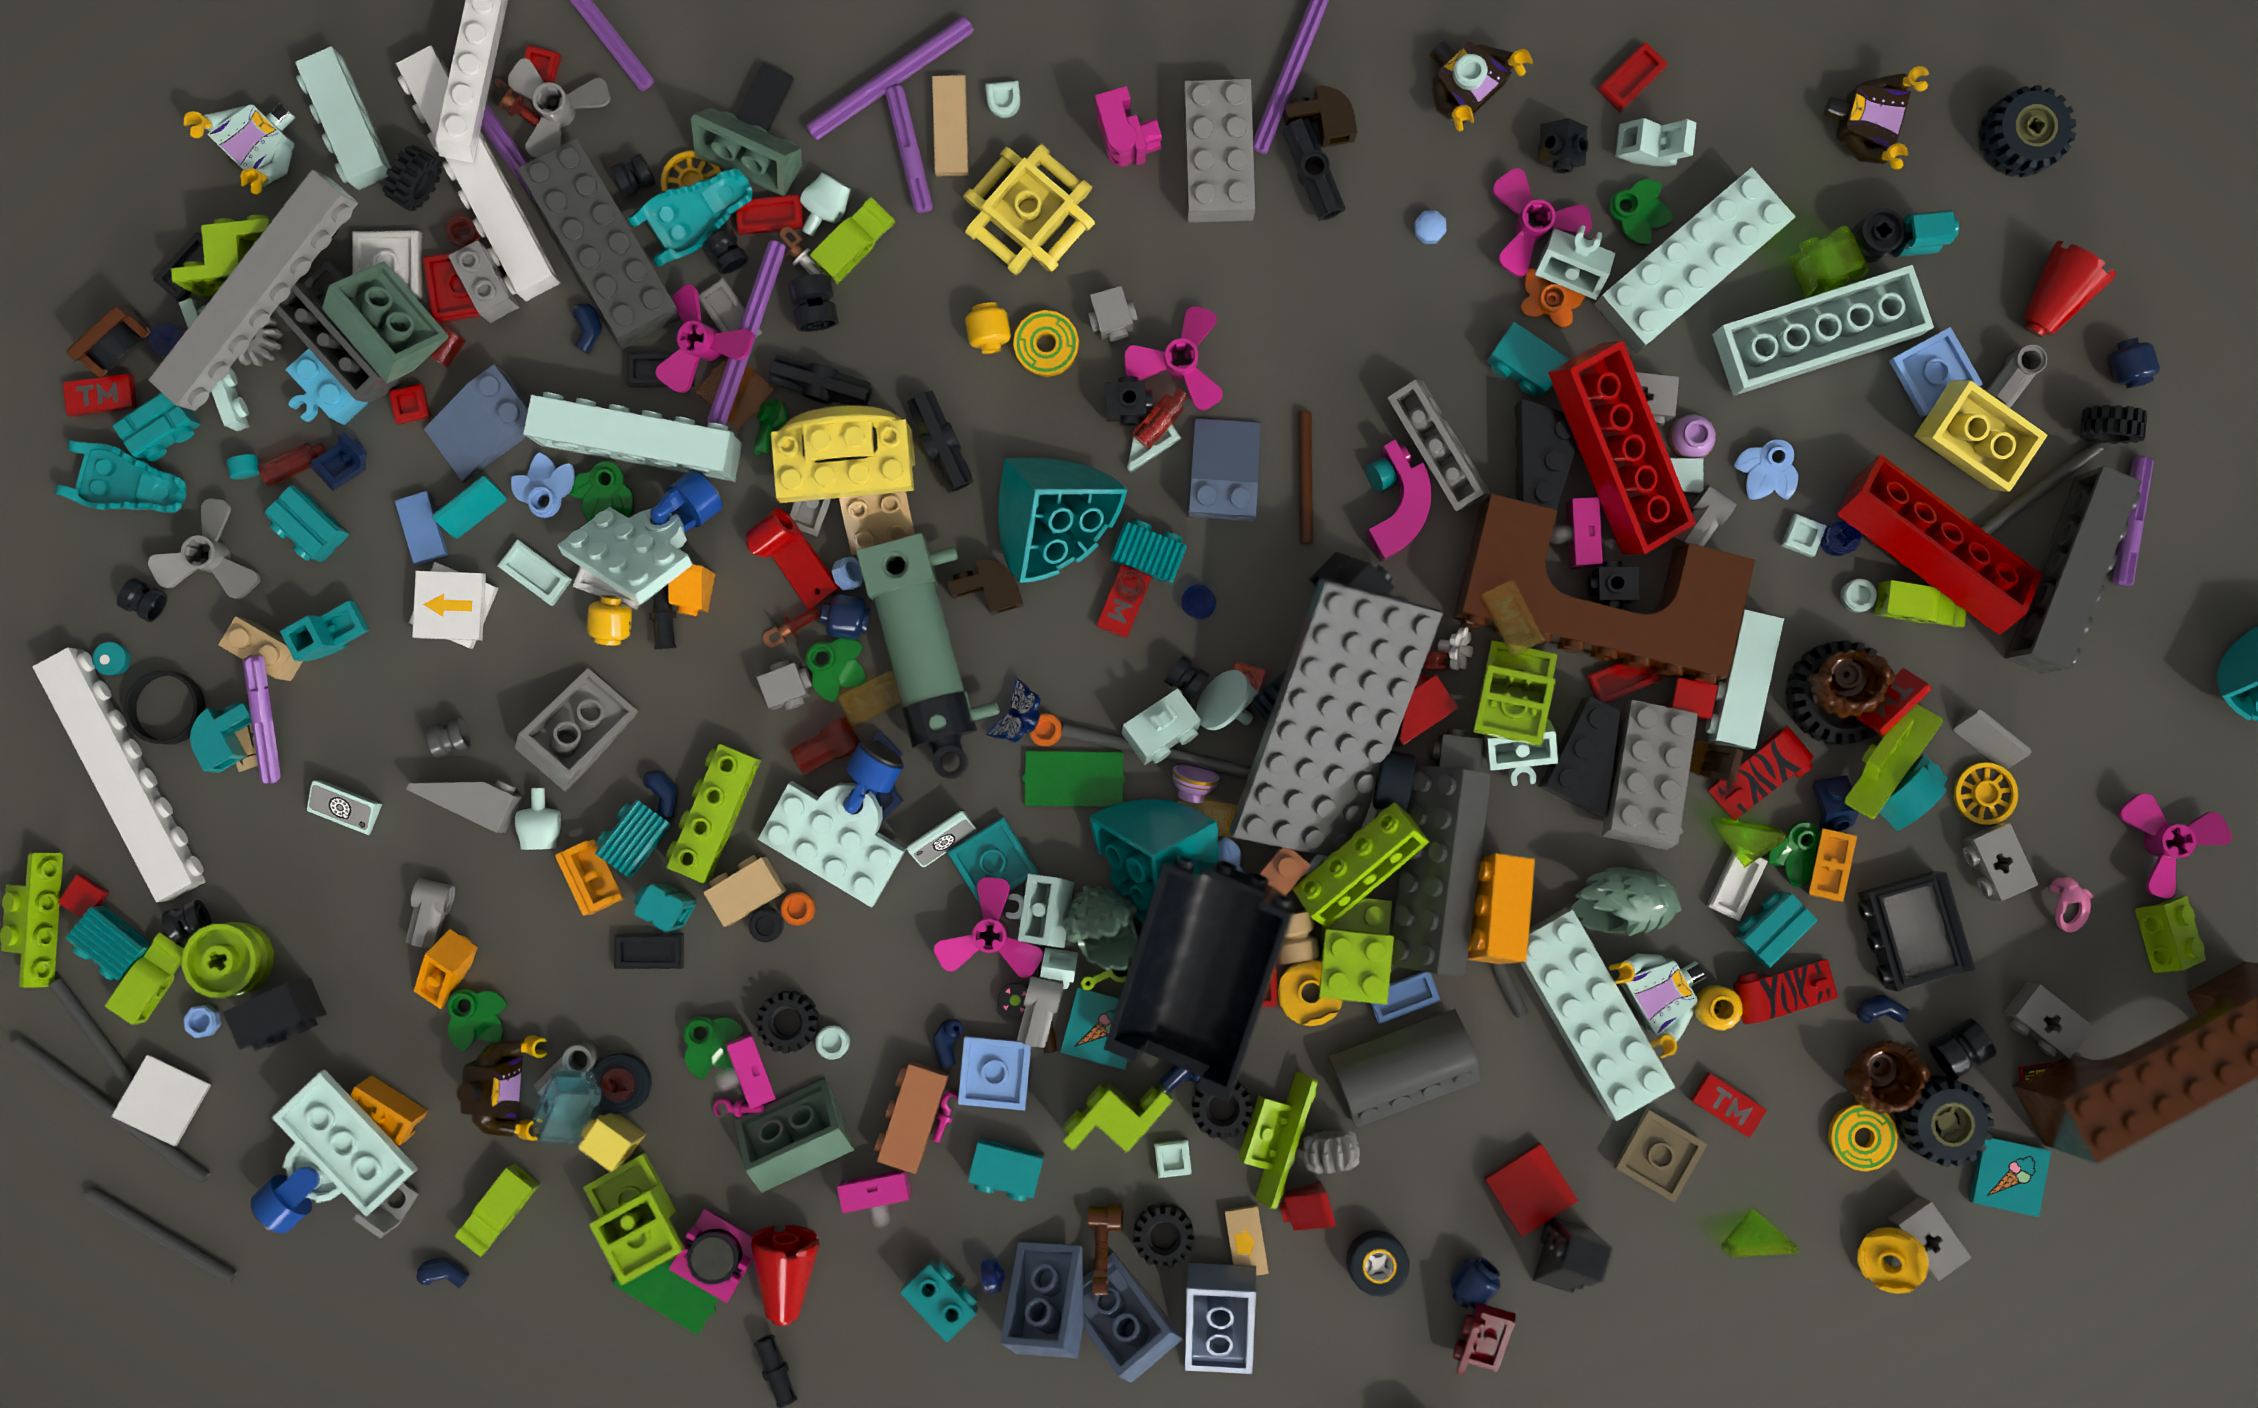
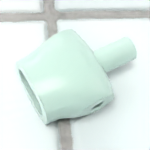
M821 172L818 178L803 191L800 198L801 204L811 212L802 231L814 237L822 220L838 223L845 213L851 189L833 177Z
M531 788V808L516 812L515 828L520 841V849L557 848V839L561 829V813L555 809L545 808V788Z

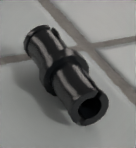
M667 584L651 596L652 613H649V619L653 620L654 649L676 648L673 618L677 617L676 611H673L672 605L669 604Z
M775 1335L762 1337L754 1342V1347H756L764 1368L762 1376L764 1380L769 1382L776 1406L778 1408L785 1407L797 1400V1395L787 1373L789 1366L787 1362L782 1360L775 1341Z

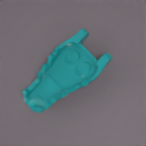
M730 168L709 179L663 191L647 200L626 220L632 228L646 221L663 248L661 252L652 257V260L659 268L671 260L686 256L702 247L704 242L728 220L734 211L752 200V189L749 181L740 170Z
M69 439L66 450L84 454L76 487L74 489L67 485L57 484L54 495L99 510L150 509L164 513H175L181 509L186 499L187 485L182 478L159 471L148 463L132 457L120 448L107 444L85 443Z

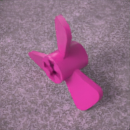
M1520 168L1510 170L1499 178L1493 186V195L1519 216L1515 224L1518 235L1499 255L1501 267L1516 277H1523L1528 272L1534 242L1543 239L1550 229L1556 228L1563 232L1576 234L1578 228L1584 225L1586 226L1584 235L1592 229L1590 210L1584 205H1575L1555 212L1549 202L1541 199L1533 200L1526 174ZM1536 214L1535 222L1540 223L1543 221V226H1535L1534 228L1528 224V215Z
M690 284L685 285L674 294L673 302L677 307L678 315L684 322L677 334V343L680 349L657 366L656 376L672 390L685 393L691 388L700 358L706 361H714L723 354L737 361L743 360L750 352L754 341V333L748 329L720 332L703 324L698 291L696 287Z
M1199 306L1190 307L1185 313L1181 338L1172 341L1167 346L1165 352L1136 345L1128 347L1125 352L1126 375L1138 377V381L1167 371L1171 377L1185 380L1192 402L1198 410L1205 411L1219 403L1223 397L1222 389L1197 368V346L1216 325V314ZM1176 352H1184L1183 357L1191 359V365L1174 366L1172 363L1177 359Z
M2148 793L2135 795L2120 808L2118 813L2120 820L2145 833L2144 846L2151 855L2158 857L2146 881V890L2149 894L2161 898H2171L2175 894L2176 858L2189 856L2194 851L2196 845H2227L2232 840V834L2224 818L2215 812H2206L2186 826L2168 824L2155 798ZM2166 840H2172L2174 842L2173 846L2168 848Z
M982 878L978 882L977 889L983 920L974 927L972 935L937 942L934 947V953L942 968L951 972L958 969L978 950L985 953L998 951L1019 977H1030L1042 961L1043 952L1038 946L1008 937L1007 926L1000 920L1010 892L1008 881L1002 878ZM987 925L994 926L993 931L1000 933L999 940H993L992 944L986 943L985 939L981 938V932L986 931Z

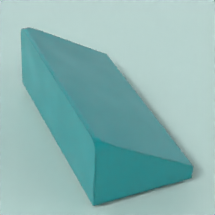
M481 476L432 514V518L452 537L457 539L505 503L507 497L494 480Z

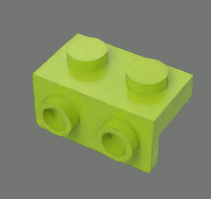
M2188 896L2174 897L2157 905L2142 906L2135 909L2154 973L2183 971L2206 961L2204 944L2199 937L2195 923V913L2190 906Z

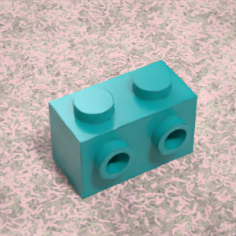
M932 1258L903 1285L900 1294L947 1343L977 1314L979 1307L976 1302L978 1299L968 1287L963 1286L961 1288L952 1279L955 1275L943 1261L937 1263ZM927 1283L932 1284L934 1287L928 1286Z

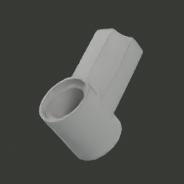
M2030 344L2010 353L2005 361V365L1985 391L2011 408L2034 376L2045 368L2048 358L2045 350L2038 345ZM2023 354L2031 361L2030 369L2022 365L2021 358Z
M1711 485L1706 486L1691 506L1696 525L1675 536L1673 540L1679 547L1689 543L1704 546L1716 528L1721 527L1729 518L1737 504Z
M424 878L417 880L411 896V906L414 909L405 943L430 949L439 940L444 916L448 914L455 897V886Z
M1031 976L1024 1001L1026 1007L1017 1037L1018 1042L1033 1047L1045 1048L1052 1017L1057 1012L1064 984Z
M582 1042L568 1048L563 1056L534 1084L537 1093L545 1101H548L553 1106L556 1105L588 1072L598 1065L600 1061L599 1050L595 1045L588 1042ZM577 1050L583 1051L587 1056L588 1062L585 1067H580L575 1062L574 1057Z

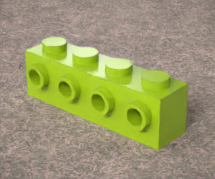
M719 744L717 749H711L705 762V766L708 767L704 780L699 779L692 793V797L696 799L691 811L686 810L680 820L679 828L682 829L678 841L671 843L667 851L666 859L669 860L667 869L703 884L711 881L761 763V759L724 744Z
M1394 802L1388 808L1383 809L1366 827L1357 831L1339 850L1331 853L1327 860L1313 872L1305 875L1301 882L1292 889L1310 917L1325 928H1328L1425 847L1429 841L1412 817Z

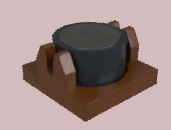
M130 305L114 306L67 349L66 353L75 361L80 360L98 377H104L109 371L129 357L152 331L137 316L139 313Z

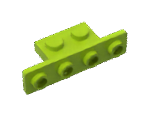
M1916 704L1884 736L1880 735L1883 739L1877 746L1872 743L1864 754L1862 761L1866 765L1863 774L1845 798V804L1868 818L1875 819L1943 723V718Z
M29 853L26 885L6 884L5 894L2 899L4 916L3 928L0 931L1 951L21 954L19 986L23 988L49 987L55 981L60 909L58 901L61 895L63 866L62 853Z
M1298 1071L1295 1073L1286 1103L1258 1095L1251 1116L1252 1119L1237 1159L1244 1164L1264 1169L1255 1199L1271 1209H1277L1279 1201L1284 1195L1286 1179L1290 1167L1295 1161V1152L1300 1136L1305 1130L1310 1105L1316 1096L1318 1081Z

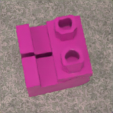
M1127 86L1095 95V116L1110 161L1119 167H1126L1133 161H1135L1136 166L1145 163L1147 153L1161 150L1160 141L1162 140L1156 118L1139 123L1137 115L1130 117L1131 98Z

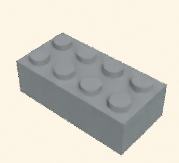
M1251 79L1185 81L1184 117L1188 222L1253 221L1255 214Z
M1631 700L1622 708L1607 816L1604 817L1602 837L1663 850H1669L1679 843L1698 717L1697 713Z

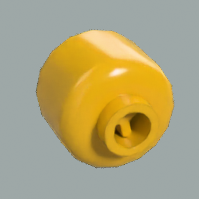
M993 302L973 306L971 308L972 312L968 313L965 318L969 344L974 348L982 349L983 354L1001 351V345L1007 343L1011 337L1007 312L1003 308L998 307L997 303Z
M602 595L601 601L592 602L588 606L587 633L594 638V642L597 644L620 645L621 640L630 636L632 609L629 605L621 603V597Z
M1709 985L1697 993L1698 1002L1693 1006L1696 1018L1703 1025L1715 1030H1726L1739 1022L1742 1015V1003L1739 996L1733 990L1720 985Z

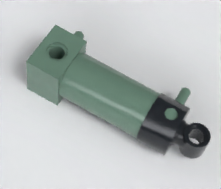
M922 533L857 550L868 596L876 605L903 706L902 712L912 748L929 745L934 756L933 767L935 771L942 777L957 779L967 771L969 765L968 757L963 751L960 739L962 736L977 731L975 720L997 715L1000 713L996 701L971 708L968 694L964 691L937 591V586L940 585L935 570V565L957 560L956 548L951 547L931 553L928 541ZM904 562V571L899 575H892V569L895 564ZM948 753L957 754L960 760L958 768L952 772L946 771L942 766V759Z

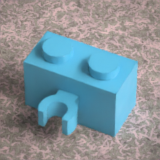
M310 349L306 350L285 369L306 392L304 395L294 396L288 404L295 410L302 404H306L307 409L300 416L306 422L312 421L317 416L318 407H320L329 418L345 425L368 404V402L355 400Z

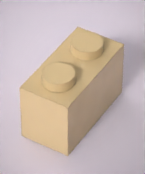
M235 616L218 644L241 659L250 655H262L265 660L266 673L276 679L291 681L303 662L294 661L282 637L255 621Z
M753 855L737 865L740 869L738 872L731 876H728L725 872L709 882L711 888L703 893L724 927L732 925L787 891L767 857L757 859Z

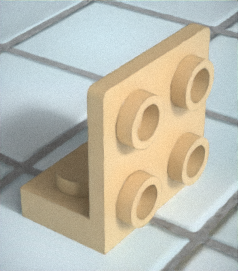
M907 492L839 498L852 555H857V550L915 535Z

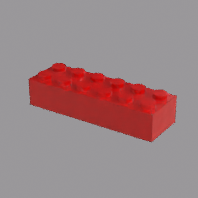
M1624 341L1599 343L1548 371L1621 553L1646 554L1696 525Z
M1880 454L1855 478L1837 513L1848 525L1856 528L1875 545L1883 548L1903 566L1918 574L1930 586L1938 589L1957 606L1965 609L1984 626L1989 627L1998 635L2002 634L2027 614L2042 573Z

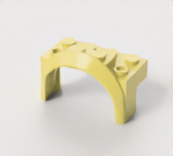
M867 406L826 407L799 414L790 419L779 431L771 432L776 499L780 503L914 491L912 466H915L913 432L906 419L903 420L895 413ZM872 426L876 428L878 449L875 452ZM802 435L804 437L805 457L803 456ZM869 456L864 459L820 463L813 462L818 460L840 457Z

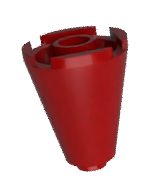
M2057 241L2051 249L2024 314L2023 320L2027 323L2025 329L2040 338L2044 334L2052 336L2112 282L2116 276L2115 271L2111 269L2109 273H2106L2102 269L2105 262L2096 255L2072 243L2068 249L2063 248L2064 241Z
M786 1225L785 1231L774 1232L775 1226L762 1228L752 1235L751 1249L765 1317L772 1321L774 1325L787 1326L800 1315L818 1253L819 1239L817 1240V1233L806 1227Z

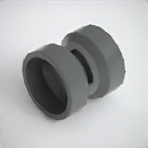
M461 717L449 720L447 726L434 724L426 728L428 746L435 758L447 756L453 749L464 751L471 748L470 733L465 721Z

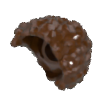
M1851 649L1846 653L1837 652L1829 656L1819 668L1818 673L1809 675L1808 681L1810 682L1812 694L1817 697V703L1823 706L1827 713H1836L1839 718H1845L1849 715L1861 716L1864 711H1874L1877 704L1883 702L1884 693L1887 692L1888 685L1894 682L1895 677L1884 658L1868 654L1865 651L1857 652ZM1844 672L1847 673V676L1845 678L1843 677Z
M1881 1040L1876 1046L1866 1047L1853 1062L1852 1068L1844 1071L1845 1083L1848 1086V1091L1853 1094L1854 1100L1860 1102L1865 1109L1872 1110L1878 1114L1902 1112L1907 1110L1908 1107H1913L1915 1100L1921 1098V1089L1924 1087V1082L1930 1076L1925 1062L1921 1060L1919 1054L1913 1048L1891 1040L1887 1042Z

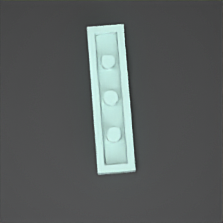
M192 298L179 302L188 328L206 306ZM230 367L227 376L220 380L211 392L223 425L235 431H240L250 427L246 418L249 415V411L245 401L238 396L235 388L238 381Z

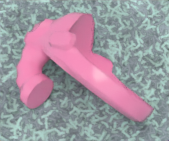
M2057 877L2049 885L2050 892L2062 893L2055 908L2056 924L2062 931L2072 933L2079 930L2087 921L2091 910L2090 898H2093V894L2085 888L2082 889L2072 877ZM2078 902L2079 910L2073 920L2065 923L2063 914L2067 904Z

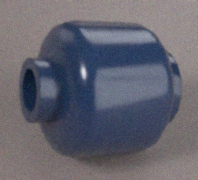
M2138 337L2117 343L2119 350L2112 352L2108 357L2114 381L2119 385H2125L2126 389L2153 382V376L2160 371L2153 344L2149 342L2139 343Z
M836 594L832 597L831 604H823L820 622L826 623L828 635L856 640L860 634H866L871 609L866 608V603L861 598Z
M1483 1257L1478 1259L1467 1258L1450 1279V1285L1454 1291L1452 1294L1454 1300L1464 1308H1469V1306L1474 1308L1476 1302L1487 1305L1501 1287L1498 1269Z

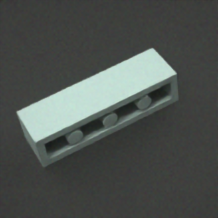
M331 46L296 61L295 63L300 72L296 76L297 81L303 92L310 95L313 104L309 105L310 111L317 123H322L326 133L322 135V138L331 153H335L339 163L335 164V168L344 183L349 182L357 190H360L387 178L386 171L388 168L391 169L390 163L344 58Z
M1750 610L1743 611L1728 678L1721 679V681H1717L1715 684L1718 685L1715 709L1712 717L1707 719L1705 727L1706 732L1709 733L1707 741L1744 750L1756 749L1784 618Z

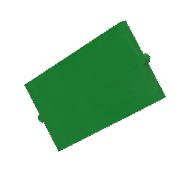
M1026 751L1025 775L1022 776V780L1025 782V806L1110 807L1122 803L1123 783L1126 782V777L1123 776L1124 752Z
M677 1255L623 1285L620 1284L618 1278L615 1279L613 1286L696 1335L700 1333L710 1314L716 1312L715 1305L719 1300L717 1297L669 1270Z

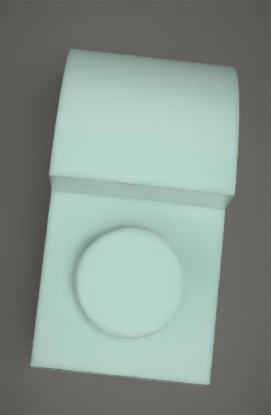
M1641 118L1619 124L1616 157L1641 165L1657 167L1677 165V159L1693 155L1697 123L1685 119L1660 125L1646 118Z

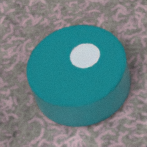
M105 642L95 649L92 661L98 672L104 675L117 676L129 668L131 655L124 645Z

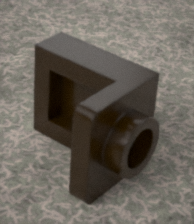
M1694 738L1689 772L1704 778L1735 783L1744 751L1738 748L1707 743Z

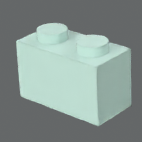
M1584 225L1578 228L1576 236L1554 228L1541 254L1535 275L1596 300L1610 275L1615 253L1599 246L1602 239L1601 232H1598L1593 240L1585 239L1583 235L1586 226Z
M1177 688L1123 724L1122 735L1144 765L1152 760L1156 764L1166 758L1171 753L1170 748L1180 742L1182 745H1185L1198 735L1197 730L1199 729L1201 719Z
M1550 720L1546 722L1541 747L1483 734L1485 759L1490 771L1510 769L1509 778L1513 786H1517V776L1522 772L1528 773L1530 784H1535L1536 774L1532 766L1558 763L1556 731Z
M1028 874L1025 896L1010 894L1008 899L1018 901L1019 910L1016 913L1006 912L1007 918L1021 920L1018 941L1058 948L1065 947L1067 932L1064 928V919L1068 917V910L1071 906L1070 901H1072L1074 888L1073 881Z

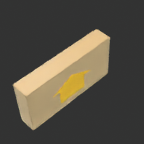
M1258 1205L1224 1210L1233 1265L1256 1266V1276L1269 1274Z

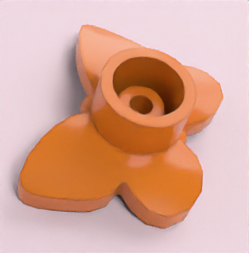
M1530 268L1525 275L1524 284L1525 292L1529 296L1521 303L1520 310L1522 314L1532 318L1543 314L1549 315L1550 321L1559 328H1566L1571 325L1573 321L1571 309H1576L1582 303L1585 295L1561 285L1552 284L1551 281L1535 275L1536 269Z

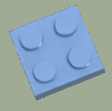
M1951 327L1889 360L1921 418L1929 414L1951 380H1971L1978 386L1983 385Z
M965 1036L958 1104L1025 1111L1031 1046L1017 1040Z

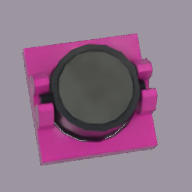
M705 1208L682 1244L685 1249L677 1254L669 1270L728 1303L753 1261L751 1249L752 1235Z

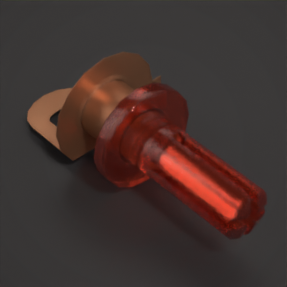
M495 79L497 87L506 93L499 105V110L505 106L509 109V116L512 117L518 114L536 128L541 117L523 105L524 97L519 96L515 98L512 95V87H509L500 79ZM500 83L509 89L508 92L500 87Z
M813 607L792 620L786 616L784 617L786 623L780 626L774 620L776 627L764 633V643L768 647H775L784 641L788 644L786 637L791 634L794 637H798L797 630L818 619L820 612H817L818 609ZM778 632L781 638L772 643L769 636Z

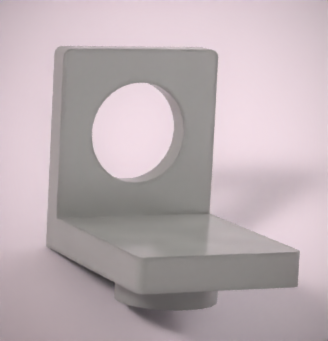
M404 1182L397 1188L405 1194L403 1206L395 1207L390 1204L387 1198L367 1217L359 1211L353 1220L379 1238H382L399 1226L420 1193Z

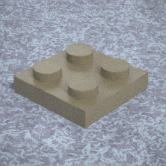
M1646 1108L1613 1167L1675 1203L1708 1144Z

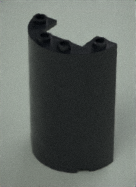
M1177 855L1175 860L1163 863L1104 1045V1050L1132 1062H1135L1144 1052L1200 1075L1198 1090L1229 1102L1294 914L1293 900L1269 885L1267 877L1257 873H1249L1248 875L1237 870L1236 865L1227 861L1219 860L1217 864Z

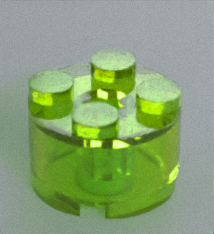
M1848 226L1834 230L1829 234V237L1819 240L1818 237L1805 240L1799 245L1801 251L1789 258V265L1805 299L1844 287V283L1852 277L1854 282H1857L1869 272L1868 265Z

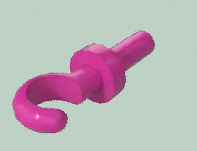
M953 1091L945 1093L941 1098L943 1111L942 1114L937 1113L936 1118L939 1119L932 1141L940 1143L946 1124L952 1123L953 1118L949 1117L952 1109L948 1108L947 1100L950 1096H954L956 1101L959 1098L958 1094Z
M719 1098L713 1104V1111L716 1116H721L718 1110L719 1103H724L727 1106L728 1112L734 1113L736 1117H742L744 1113L764 1112V1105L750 1109L749 1105L744 1104L743 1100H737L735 1104H732L727 1098Z

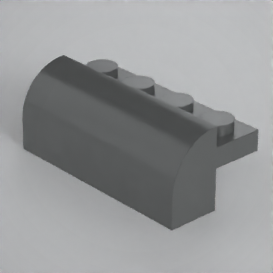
M326 260L304 283L297 281L291 288L288 298L281 302L275 311L355 400L362 402L376 401L389 394L390 390L396 389L402 381L398 378L386 384L322 310L329 285L346 278L333 262Z
M1455 1009L1329 1056L1355 1128L1481 1081L1478 1071L1480 1067L1476 1054Z

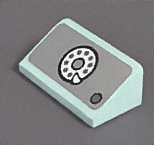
M313 780L307 811L370 835L382 804L325 781Z
M959 811L908 845L907 850L920 866L926 867L974 835L977 829L966 812Z

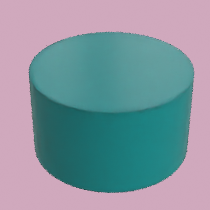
M238 455L226 460L231 479H247L261 473L257 455Z
M1386 458L1378 459L1366 466L1367 478L1376 491L1380 492L1396 484L1395 470Z

